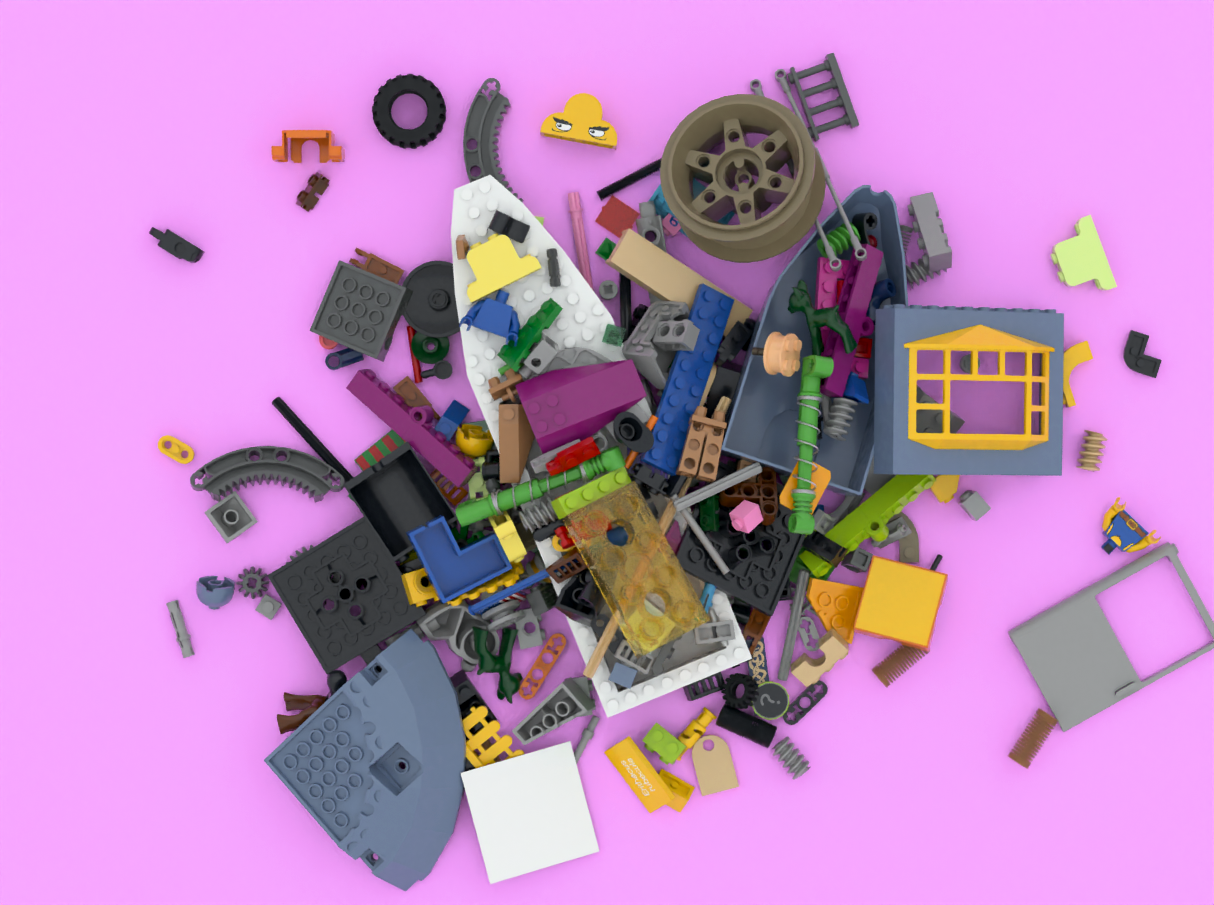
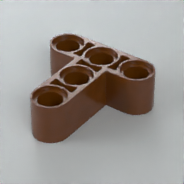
M763 467L762 472L758 474L756 483L740 482L719 492V503L726 507H737L744 500L758 504L763 517L761 524L771 525L775 521L778 511L776 472L770 467Z

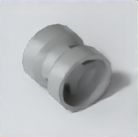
M971 354L964 355L959 362L960 369L969 374ZM978 358V369H979V367H980V359Z

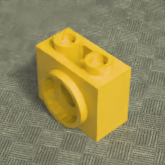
M424 568L401 575L410 605L416 604V607L427 604L429 599L439 600ZM422 577L428 579V587H423L421 585Z

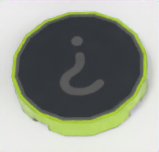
M773 681L761 683L758 685L759 689L756 690V692H759V695H755L757 700L756 702L752 701L755 713L767 720L781 717L789 706V695L786 689L781 684Z

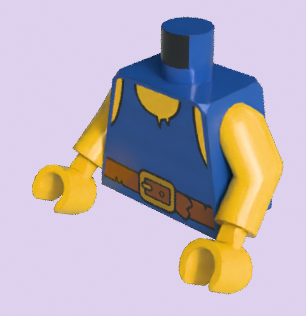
M1117 497L1114 505L1104 514L1102 524L1104 531L1102 534L1108 540L1101 548L1110 555L1116 547L1121 552L1131 553L1157 543L1161 539V536L1159 538L1153 537L1157 530H1152L1149 534L1124 510L1127 502L1125 501L1123 505L1118 504L1120 497Z

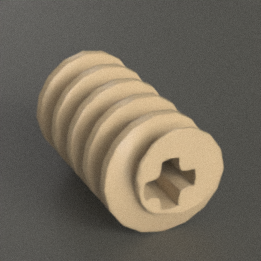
M1084 430L1089 436L1082 438L1087 443L1081 444L1085 451L1079 452L1083 458L1077 459V462L1082 465L1076 466V468L1093 472L1100 471L1096 464L1102 463V461L1097 457L1104 456V453L1099 451V449L1106 448L1101 441H1107L1108 439L1101 433Z

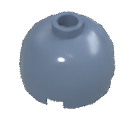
M218 576L199 578V582L196 581V595L201 603L208 606L209 609H220V607L228 604L233 598L235 582L232 579L224 577V580H217Z

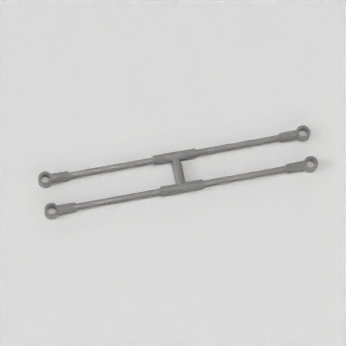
M776 70V80L780 82L784 93L787 94L796 116L806 127L791 94L785 70ZM752 80L750 82L752 92L756 95L764 96L760 80ZM754 84L759 85L757 88L753 87ZM815 147L822 161L825 181L851 237L850 240L855 249L856 259L864 261L867 258V252L862 248L858 237L853 232L831 183L824 161L818 148ZM791 158L786 164L794 179V163ZM817 218L815 226L825 246V251L830 261V268L832 271H839L842 267L841 261L836 257L833 248L829 245ZM863 252L864 255L858 256V253ZM833 263H839L837 267L832 266Z

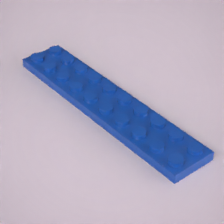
M705 284L699 285L687 319L700 329L694 351L679 350L676 352L655 414L659 419L651 431L654 437V444L649 451L642 453L640 459L671 476L676 475L687 436L689 419L694 414L696 407L700 405L734 303V299Z

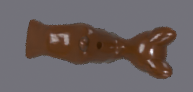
M284 692L283 697L286 703V711H302L299 714L289 716L277 714L280 734L295 731L325 703L326 696L295 695Z

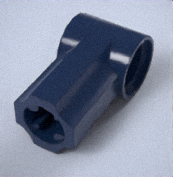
M346 348L328 354L325 363L330 370L334 371L363 361L364 358L362 353ZM332 356H336L340 360L339 365L336 367L329 365L328 361Z

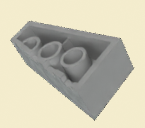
M933 192L910 197V204L907 207L909 215L914 217L912 226L914 233L918 232L919 235L917 244L919 250L923 249L922 262L924 267H928L929 273L952 268V249L948 245V237L944 233L942 219L938 218L939 210Z
M570 677L549 694L512 732L523 745H526L588 712L596 705Z

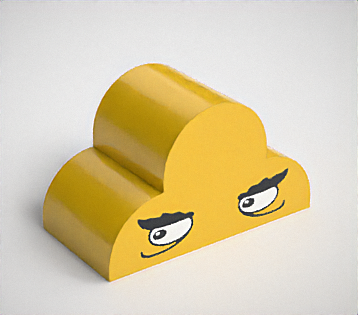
M579 93L572 96L567 101L563 113L558 112L549 115L541 126V136L615 150L617 148V133L614 127L607 121L602 120L603 112L600 102L597 98L587 93Z

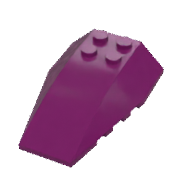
M632 359L551 370L515 385L542 454L577 439L582 441L592 436L612 422L619 413L627 411L647 396Z

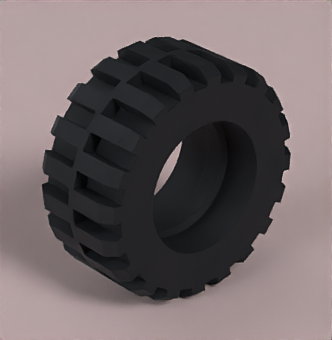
M400 74L394 79L390 78L387 80L384 86L381 85L378 89L379 92L375 95L372 106L373 121L380 134L392 145L404 149H417V147L428 145L427 143L434 141L438 133H441L443 124L446 121V105L441 92L433 82L420 75ZM415 94L425 101L427 117L421 126L415 129H403L394 122L391 115L392 105L401 95Z

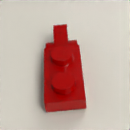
M590 436L556 453L557 456L554 460L545 465L550 475L553 476L601 452L593 437Z

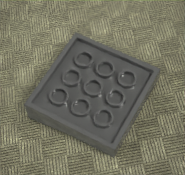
M339 260L310 331L384 362L392 343L396 325L405 312L413 291Z

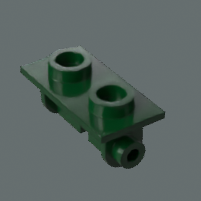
M717 494L700 501V528L702 531L718 532V528H720L719 514H715V511L719 510V496Z

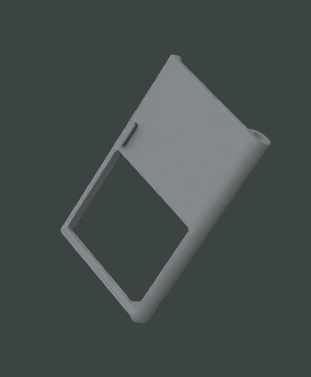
M1167 542L1008 631L1010 639L1020 652L1051 711L1059 721L1058 723L1063 732L1214 648V641L1140 681L1095 598L1097 594L1166 556L1172 562L1214 640V622L1177 556L1179 551L1174 543L1170 544Z

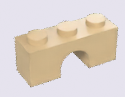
M833 628L818 640L819 649L824 652L822 657L813 659L804 652L791 664V673L806 687L817 683L824 672H829L839 659L842 660L848 655V642Z

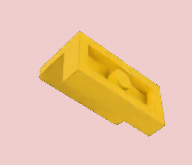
M661 769L658 773L675 796L672 801L665 805L681 812L689 801L695 787Z

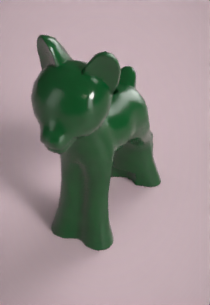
M799 280L797 287H792L794 292L789 298L787 309L791 314L795 312H803L805 314L811 337L812 355L821 356V353L824 352L825 347L821 334V327L824 326L838 333L842 338L845 353H851L858 344L848 324L842 320L839 314V305L815 309L811 303L807 284L803 280Z
M473 626L475 652L478 654L479 666L477 675L499 673L497 697L500 700L506 697L507 701L512 704V695L518 692L520 682L523 679L519 672L510 673L512 651L518 629L508 626L502 628L499 654L492 655L486 646L488 630Z

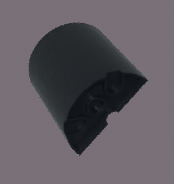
M408 441L373 466H370L343 484L394 562L399 561L403 563L410 558L409 555L415 553L406 532L420 525L427 527L426 522L440 515L444 516L450 530L458 526V518Z

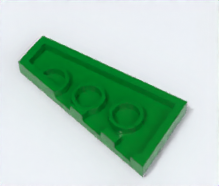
M552 298L544 302L539 311L531 316L523 328L519 330L517 346H514L515 342L510 340L508 345L505 344L497 355L517 372L520 368L518 363L522 358L526 359L529 356V348L533 343L540 341L543 329H548L563 308Z

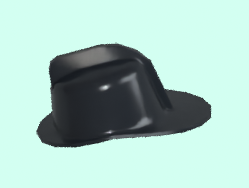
M627 411L621 412L615 417L613 432L614 437L619 443L638 453H645L652 448L654 444L653 434L636 415Z

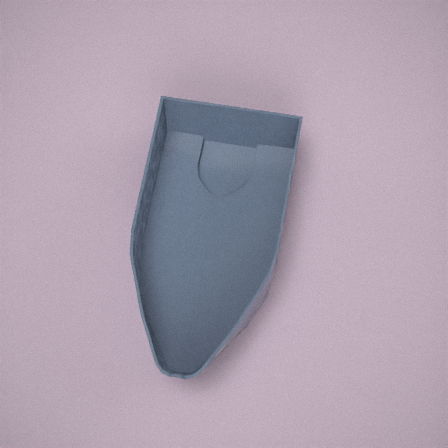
M862 185L855 189L841 205L848 221L851 223L853 216L859 213L871 212L877 217L876 228L867 230V235H874L877 240L876 249L884 253L876 283L890 278L896 287V295L884 300L879 309H883V305L904 304L909 306L905 253L896 203L892 194L884 190L877 193L872 191L871 185ZM838 208L820 224L825 235L844 223ZM817 229L783 270L767 294L756 320L741 368V375L725 420L727 426L724 429L720 453L722 456L739 461L743 459L751 463L759 462L762 468L770 467L777 474L790 477L798 461L793 457L799 456L800 447L797 446V441L794 439L797 438L798 432L796 420L799 417V404H797L799 401H797V395L800 392L802 358L812 355L811 337L805 314L803 312L791 314L787 308L789 306V298L794 292L792 287H797L799 280H803L807 284L811 303L815 308L817 261L819 257H823L817 247V241L821 239ZM849 246V249L843 250L842 254L837 253V258L850 261L854 247ZM875 325L871 335L861 336V338L872 339L868 378L861 379L865 381L869 403H858V406H851L856 412L849 413L853 420L846 421L851 425V427H844L848 435H842V437L846 441L836 440L823 432L824 424L822 421L823 439H817L816 446L819 448V451L813 455L812 460L831 473V479L826 489L845 496H862L874 455ZM772 332H780L784 336L792 333L802 341L799 359L800 368L790 377L783 376L781 373L776 375L768 374L764 368L763 356L752 354L753 347L764 348L766 340ZM813 447V453H814V452L817 451V448H815V447Z

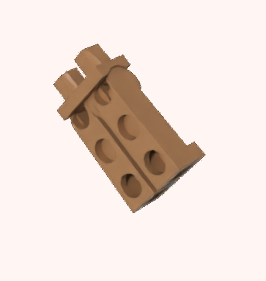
M697 406L694 414L689 419L687 436L676 474L689 478H694L696 475L695 479L713 483L716 480L724 429L727 426L725 412L714 411L713 418L710 419L706 418L707 408Z

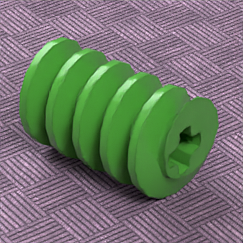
M849 222L855 236L858 237V240L860 242V235L856 227L851 222ZM844 223L825 235L836 257L837 253L842 254L843 250H848L849 246H853ZM819 239L817 247L822 256L828 258L823 241Z

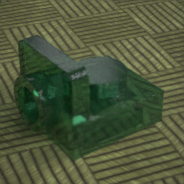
M607 324L602 343L621 348L626 329Z

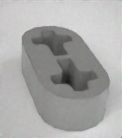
M808 616L800 617L798 631L805 648L809 651L818 650L819 642L815 643L816 647L814 648L811 645H807L809 642L808 635L810 634L814 640L817 639L818 641L820 639L813 620ZM804 619L807 622L810 621L811 623L808 626L810 631L808 633L806 632L805 628L800 627V625L803 624L802 620Z

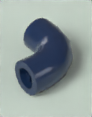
M890 278L881 280L874 285L872 298L866 313V317H870L874 325L876 309L880 308L884 300L896 295L895 284Z

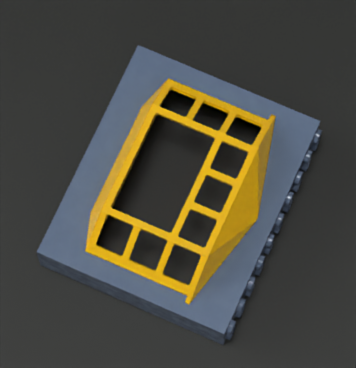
M904 304L883 305V309H876L874 474L1062 476L1064 313H1056V309L939 307L937 305L905 306ZM942 350L943 374H918L917 351ZM951 351L971 352L970 375L950 373ZM979 351L998 352L997 375L978 374ZM1006 352L1025 353L1024 376L1005 375ZM1032 353H1040L1039 376H1032ZM917 380H942L943 403H917ZM950 381L1024 382V434L950 433ZM1032 382H1039V406L1032 405ZM918 409L942 410V433H917L916 411ZM1032 411H1039V435L1031 434Z

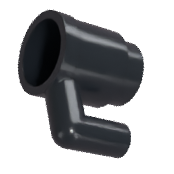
M440 360L434 365L433 369L422 371L421 377L427 379L436 376L444 380L452 375L453 368L448 361Z
M497 449L486 452L485 462L482 464V477L485 482L492 478L500 480V462H493V457H499Z

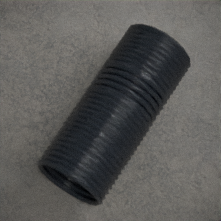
M726 703L723 705L715 724L765 748H769L777 730V726L731 707Z

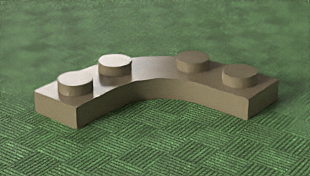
M903 512L895 514L889 519L887 524L903 517L912 531L911 534L898 540L899 562H919V538L916 528Z

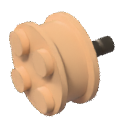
M772 332L768 336L764 348L753 347L752 354L763 356L764 368L768 374L776 375L781 373L783 376L790 377L800 368L799 359L802 341L792 333L784 336L780 332Z

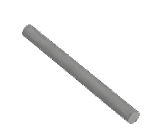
M676 493L670 499L675 501L679 499V496ZM688 509L681 510L680 513L723 575L729 572V568Z

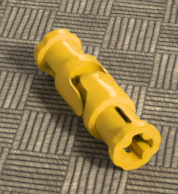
M706 707L678 736V740L687 746L677 758L678 761L706 732V727L712 720L717 718Z

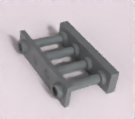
M834 52L825 56L826 60L822 64L796 72L795 68L791 67L789 69L790 73L787 74L790 84L795 85L809 124L808 132L815 142L819 141L818 134L845 124L846 126L850 125L851 129L859 126ZM825 70L831 72L832 78L830 81L802 91L800 79ZM832 88L833 90L837 89L839 95L836 97L837 99L810 109L808 108L806 97ZM838 106L840 108L843 107L845 114L842 118L815 127L812 119L813 115Z

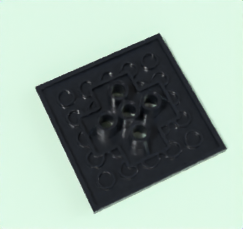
M719 461L715 481L737 470ZM778 492V511L775 521L771 525L758 524L747 534L749 541L745 538V532L737 531L732 526L729 513L736 507H726L719 503V510L715 511V514H719L720 528H718V532H710V530L703 532L730 571L723 575L689 524L686 526L671 565L705 583L714 585L716 589L771 617L774 614L806 535L789 531V518L795 512L780 504V493ZM700 502L696 503L691 514L699 526Z
M362 517L267 575L327 675L426 615L422 606L416 607V604H409L401 578L403 574L365 517ZM332 574H340L341 579L338 583L331 581ZM361 579L367 581V587L363 590H360L357 586L358 581ZM344 589H349L351 592V596L347 600H343L341 597V592ZM328 599L334 601V607L331 610H327L324 606L325 601ZM353 606L360 607L361 613L358 616L351 614Z

